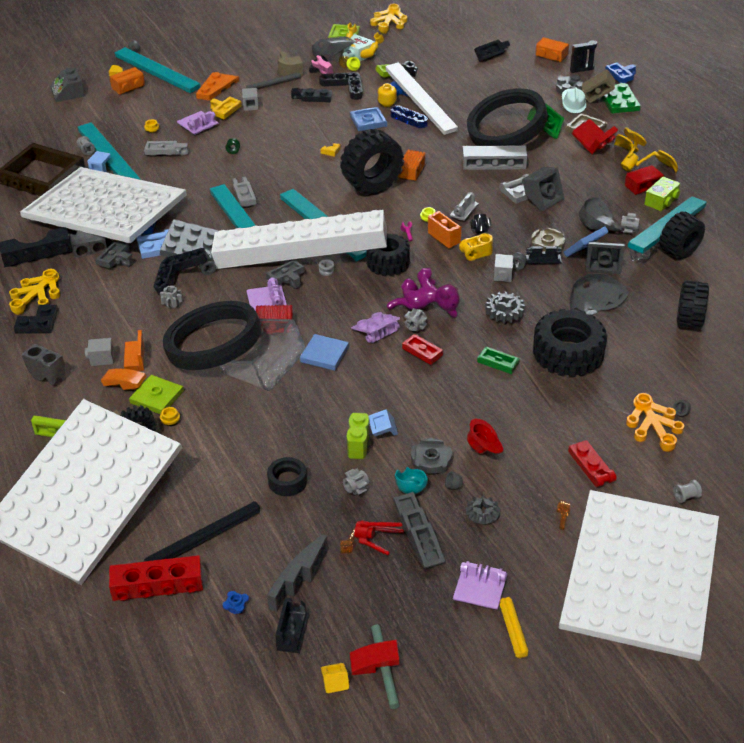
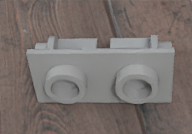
M468 192L460 204L455 206L450 217L465 221L479 204L475 202L474 193Z

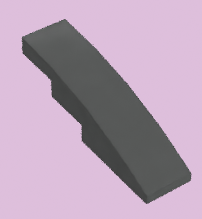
M414 492L394 497L393 503L401 523L423 568L426 569L445 563L446 561L432 525L428 523L422 507H419Z
M322 534L305 547L280 574L267 594L269 610L277 612L285 595L294 597L303 580L312 582L328 550L327 535Z

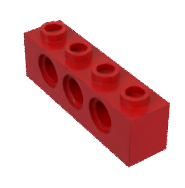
M200 555L110 565L109 589L112 601L203 591Z

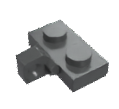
M114 241L95 260L96 265L112 268L115 264L121 263L123 266H130L133 260L132 254L127 253L130 250L129 244Z
M292 260L267 272L266 279L275 278L278 280V285L283 282L285 284L289 283L291 287L296 289L301 286L299 275L305 272L304 266L296 260Z

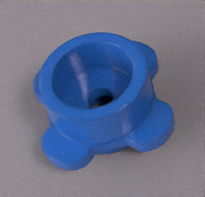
M230 591L227 594V600L223 602V608L232 614H239L244 611L245 602L249 600V596Z

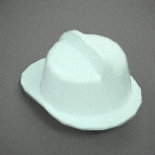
M575 87L567 89L562 93L563 107L568 112L580 113L585 110L586 98L582 90Z

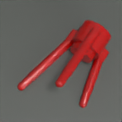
M361 520L356 523L354 536L359 538L360 544H365L385 555H389V551L368 541L369 538H374L375 531L404 533V530L389 528L402 527L400 522H367Z

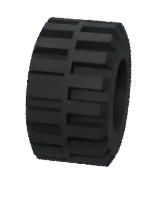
M686 211L675 214L662 229L659 240L660 247L677 259L687 258L701 244L705 234V224Z
M387 233V247L366 250L367 267L370 268V271L382 276L398 275L400 272L406 271L410 264V244L408 240L398 236V234Z
M689 280L683 282L677 312L678 326L702 328L708 305V283Z

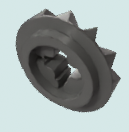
M483 495L481 498L474 497L472 501H468L466 514L475 523H492L500 515L498 501H493L491 497L486 499ZM482 506H484L486 509L484 514L481 511Z

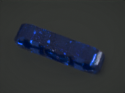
M399 105L390 108V116L396 120L417 128L428 126V117Z

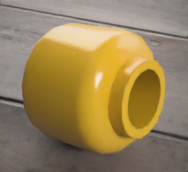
M386 83L378 88V102L384 107L392 106L397 100V90L391 84Z

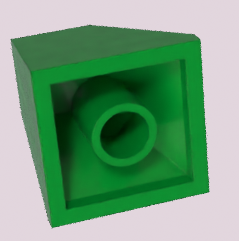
M546 104L548 118L542 131L557 139L564 117ZM535 107L530 109L527 117L528 121L534 118L537 110Z

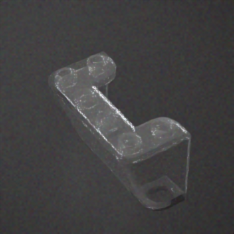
M259 319L262 333L255 347L241 361H236L235 359L220 365L222 372L227 376L263 390H272L300 359L306 348L294 319Z

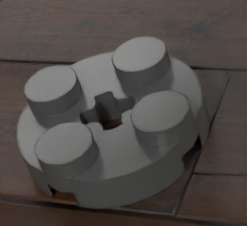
M572 75L571 77L560 76L556 82V91L562 94L565 90L575 87L582 90V83L584 81L580 79L579 75Z
M423 439L417 446L415 444L412 447L411 462L415 469L422 470L425 473L443 474L452 462V450L449 445L448 447L444 445V441L440 439Z

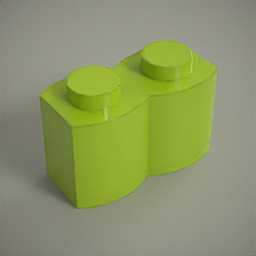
M352 413L349 417V429L347 431V454L350 459H364L367 455V442L369 440V416L367 413Z

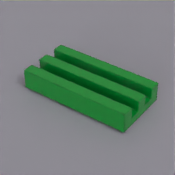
M485 347L477 357V362L512 374L513 370L516 369V365L519 364L520 358Z

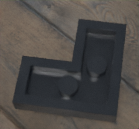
M39 305L36 316H17L14 325L15 334L52 333L58 312L57 305Z

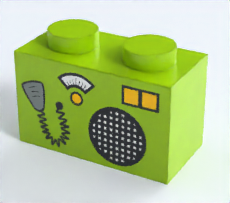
M662 177L646 191L644 205L662 212L675 199H678L680 183Z

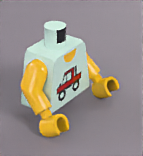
M349 23L347 26L349 33H347L346 37L354 40V43L343 49L344 59L348 60L351 57H356L362 61L374 56L379 47L378 44L384 41L382 34L375 33L374 38L376 41L357 34L353 35V33L357 32V27L354 24L352 28V24Z

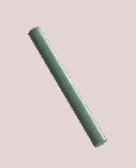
M373 625L371 631L374 643L384 642L380 626ZM390 666L380 667L390 709H397L399 702Z

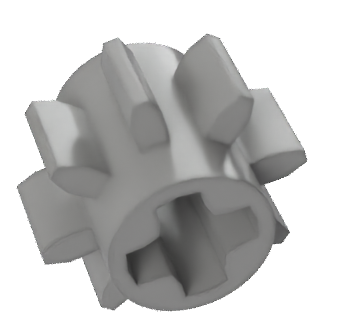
M628 212L627 216H622L620 228H624V233L632 234L633 230L637 231L640 218H635V213Z
M167 286L163 292H160L161 304H166L168 308H175L179 305V302H182L181 290H177L175 286Z
M413 308L412 311H408L404 316L406 318L404 323L411 331L418 332L427 325L425 322L427 317L422 310Z
M357 468L345 472L347 478L343 479V485L348 493L353 492L354 495H359L367 491L365 486L369 484V479L363 470L359 471Z

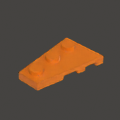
M212 72L196 92V99L210 101L221 94V90L224 88H230L233 82L238 83L239 76Z

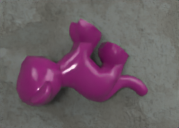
M422 268L417 276L421 288L418 289L413 280L406 279L401 285L404 297L390 301L387 304V308L391 310L398 305H404L410 310H413V308L422 310L430 303L436 302L452 318H456V308L460 301L458 288L447 284L437 289L435 287L436 281L431 278V269Z

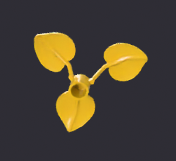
M625 127L624 133L626 137L621 134L616 136L614 145L630 149L620 164L624 170L630 172L635 165L638 167L642 162L655 155L660 162L671 167L675 173L678 171L675 159L661 150L658 152L654 151L638 161L639 157L633 152L639 151L637 148L638 144L645 146L646 140L637 132Z

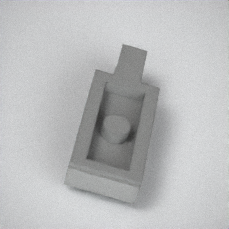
M147 141L144 152L145 155L152 156L186 155L189 153L188 143H177V141Z

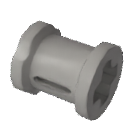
M83 136L77 139V146L84 155H91L94 152L95 146L88 137Z
M693 479L688 484L675 485L673 493L679 503H684L686 499L692 497L700 498L702 496V489L699 482Z

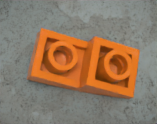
M109 369L101 379L103 386H117L120 384L123 390H135L142 385L147 376L145 373L130 369Z

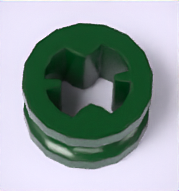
M235 138L229 139L225 146L226 151L230 154H236L239 151L240 142Z

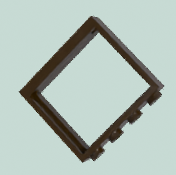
M31 143L0 168V184L42 196L78 168H85L84 158ZM33 160L65 168L48 183L17 174Z

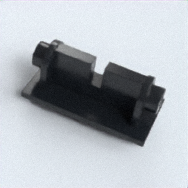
M542 246L526 248L527 264H555L562 262L560 256L562 248H558V246H546L545 251H543Z

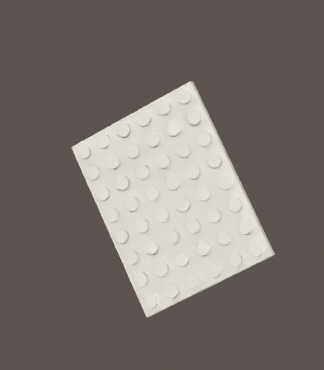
M80 167L21 210L20 213L21 217L131 243L186 197L187 193L185 189Z
M83 399L1 501L0 542L82 585L181 451V443Z
M590 490L559 629L700 661L719 516Z

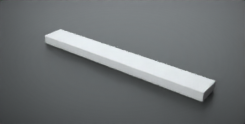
M399 62L386 66V71L444 135L457 131V125Z

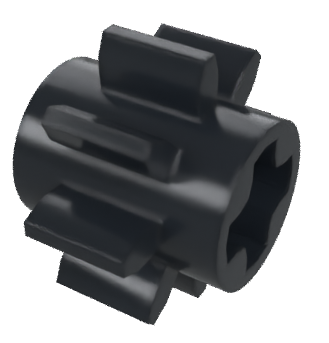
M412 61L402 63L401 66L410 76L415 77L418 67H415V63Z
M486 214L474 215V219L470 221L471 230L475 229L476 233L488 232V228L492 226L491 218H486Z

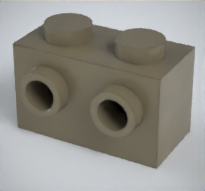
M608 69L582 83V91L589 103L615 90V79Z

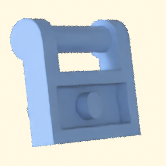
M169 229L160 233L139 235L136 238L142 259L160 256V249Z

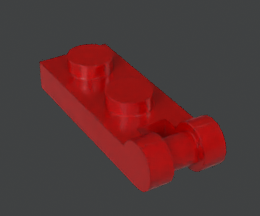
M587 440L569 446L568 452L595 487L603 486L605 482L611 483L616 481L615 472L608 468Z

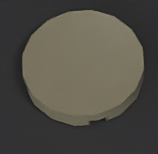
M545 228L544 231L539 229L532 234L531 245L542 246L543 251L546 250V246H558V248L563 249L565 237L556 229Z

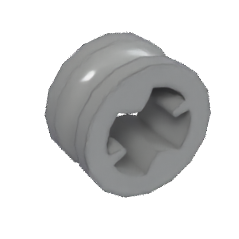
M328 259L320 261L319 273L324 276L332 275L334 273V262Z

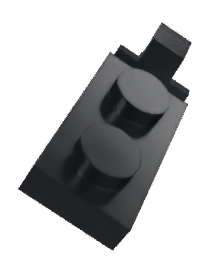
M495 40L476 47L474 51L479 62L504 53V49L510 46L508 40L502 43L500 40Z
M292 88L291 99H302V102H331L332 90Z

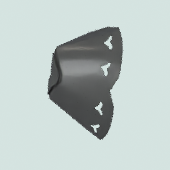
M345 36L323 38L312 45V53L314 56L335 54L352 45L354 40ZM320 42H323L322 48L319 47Z
M593 197L584 202L579 211V217L587 228L599 230L606 227L609 231H623L620 225L612 220L610 210L600 198Z
M587 274L577 279L572 286L569 302L570 309L577 308L576 311H585L586 314L593 315L600 310H610L617 307L626 299L629 292L624 285L608 275ZM585 282L590 283L588 288L583 287Z

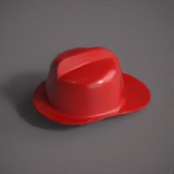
M475 418L471 420L467 441L475 452L483 454L486 451L497 454L502 453L503 446L494 428L482 419Z

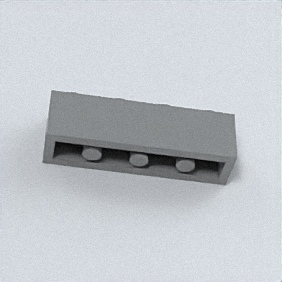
M463 146V170L526 169V146Z

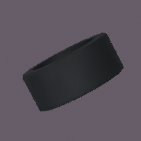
M283 457L275 460L268 467V485L275 494L280 496H293L300 493L307 485V469L305 464L293 457ZM283 472H294L299 475L295 480L288 482L275 478Z

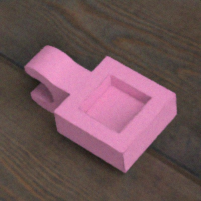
M316 56V62L314 60L311 61L313 67L318 68L322 74L333 73L332 65L324 61L321 56Z

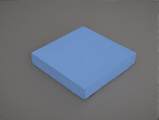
M379 107L350 112V117L358 131L387 127V121Z
M603 227L580 239L564 251L565 256L570 257L587 248L589 242H596L608 233L607 228Z
M314 334L300 356V362L335 371L349 348V342Z

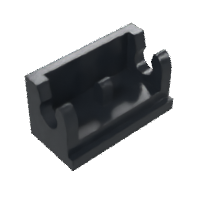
M285 597L275 634L277 651L300 654L309 613H306V604L303 601L300 602L299 607L293 606L292 599Z

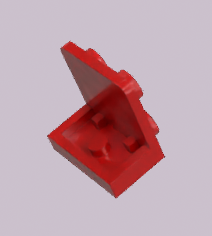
M588 119L572 131V135L591 154H594L599 149L602 150L607 143L610 144L614 141L618 129L613 126L604 133L591 119Z

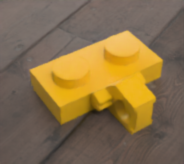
M228 97L223 102L215 98L210 101V108L215 113V116L221 119H226L242 106L240 100Z

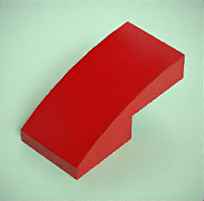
M397 640L367 645L350 652L352 675L376 673V667L399 665Z

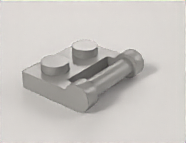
M524 174L521 178L508 183H500L499 188L501 192L516 204L529 199L525 195L523 185H521L523 184L522 179L529 174Z

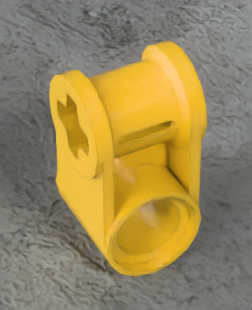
M484 233L464 239L460 242L459 249L465 253V257L469 261L489 256L493 252V237L490 234Z

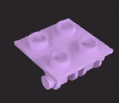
M200 111L177 121L178 124L193 134H198L219 124V122L214 120L215 113L213 111H208L207 113Z
M270 278L267 282L268 287L246 290L249 304L255 311L257 305H287L282 286L278 285L277 279Z
M377 312L372 314V317L369 319L358 321L357 325L351 327V329L367 333V342L374 343L380 340V338L396 332L400 327L397 322L400 320V317Z
M469 561L466 563L462 562L461 574L453 600L497 610L507 573L502 571V568L496 569L491 567L489 569L487 565L485 569L483 564L477 567V564L470 563Z

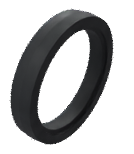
M515 88L497 92L479 102L470 112L467 118L469 136L476 146H521L532 140L542 131L548 118L547 107L540 94L530 89ZM526 103L537 109L534 118L526 126L513 133L501 136H487L478 131L481 120L487 114L502 106Z
M221 301L207 304L177 319L165 332L163 347L169 361L180 369L204 370L214 368L235 360L254 346L261 335L260 320L255 309L245 302ZM232 318L242 319L247 322L246 327L240 334L220 346L196 352L181 351L177 348L179 342L187 334L207 323Z

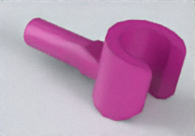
M409 221L407 223L408 227L402 222L400 229L407 233L410 242L413 241L410 231L412 222Z

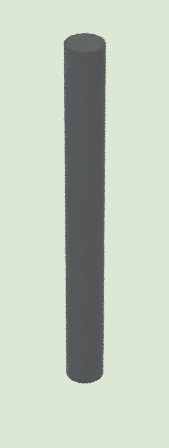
M298 72L247 85L246 88L259 89L301 78V74Z

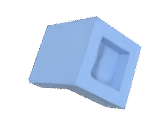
M96 151L88 160L89 169L107 173L105 162L111 157L110 153Z
M387 409L369 415V422L374 436L389 431L393 435L398 434L394 417Z

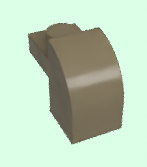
M285 51L280 52V58L277 59L278 73L286 76L300 72L301 76H303V63L300 56L288 58Z

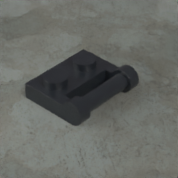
M591 40L588 43L572 45L571 73L594 69L597 41ZM589 49L588 63H586L587 51Z

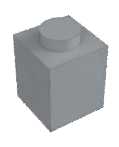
M257 88L242 89L244 111L259 110Z
M496 254L494 281L511 282L513 255Z
M111 338L88 340V347L85 348V357L89 359L91 366L113 364L114 349Z

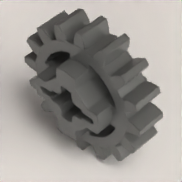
M498 292L497 295L491 294V298H487V302H485L486 315H490V319L496 318V322L502 320L503 323L506 321L512 323L513 319L518 321L519 317H523L525 310L524 300H520V296L515 297L514 293L510 295L507 292L503 294Z

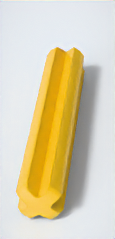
M510 597L501 598L500 607L515 656L517 658H525L528 656V648L513 601Z

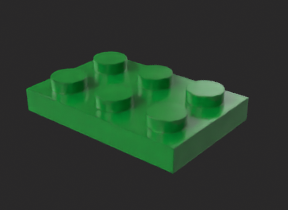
M627 83L615 84V90L602 96L611 114L640 111V104Z

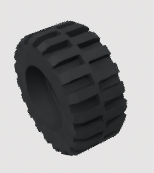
M370 129V131H363L362 134H356L354 139L351 138L349 140L348 146H345L343 149L344 154L341 155L342 161L340 162L342 175L354 188L364 194H376L378 191L383 192L385 188L391 187L392 183L398 179V175L402 172L401 167L404 166V153L401 146L382 130ZM380 153L376 164L364 171L368 160L375 154Z
M576 309L552 311L549 315H544L536 324L533 341L534 357L544 369L547 368L551 373H558L559 376L569 375V377H574L575 375L583 376L586 373L589 374L597 369L604 360L607 342L606 329L599 319L596 320L595 316L588 315L585 311L579 312Z

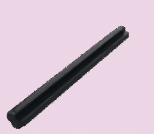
M253 501L146 557L144 562L174 558L258 514L260 506L256 501Z

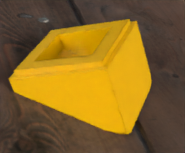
M344 663L321 667L326 693L349 689L348 673Z

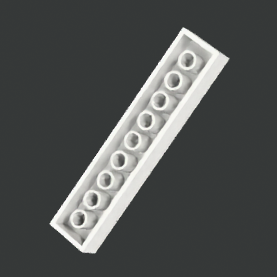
M384 210L356 212L354 214L304 219L294 222L288 221L286 223H273L226 231L220 230L214 234L212 257L216 269L385 248L387 247V225Z

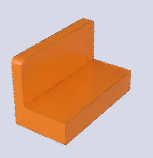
M138 330V341L125 342L124 369L144 371L145 345L142 330Z

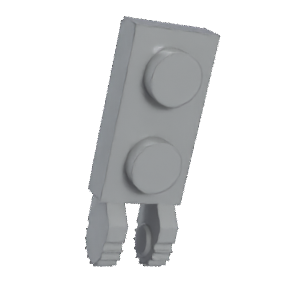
M246 176L242 177L241 183H238L236 178L232 179L239 204L242 207L255 205L256 198Z

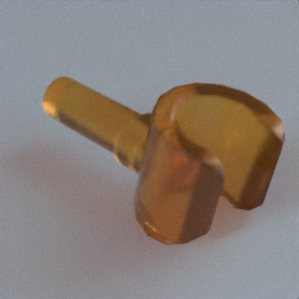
M560 500L556 511L562 513L559 529L564 530L566 518L570 514V503Z
M355 529L352 530L348 540H340V553H352Z

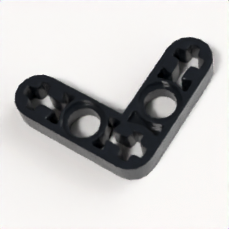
M357 72L330 73L319 76V84L321 86L348 85L351 99L359 100L363 97L361 76Z
M199 248L165 258L160 264L153 285L158 295H160V292H163L165 287L173 285L177 271L205 263L209 259L206 250Z

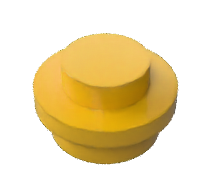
M150 119L145 122L144 129L154 133L159 129V124L156 120Z
M166 407L160 414V420L165 425H173L180 420V414L176 408Z

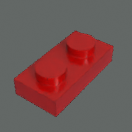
M413 334L402 343V349L430 365L443 356L441 348L416 334Z

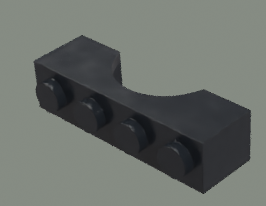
M66 227L50 230L46 237L33 243H23L16 239L0 242V254L4 268L72 252Z

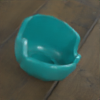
M406 467L404 472L401 473L400 470H396L394 475L399 491L404 494L411 492L417 494L423 491L428 484L427 475L419 469Z

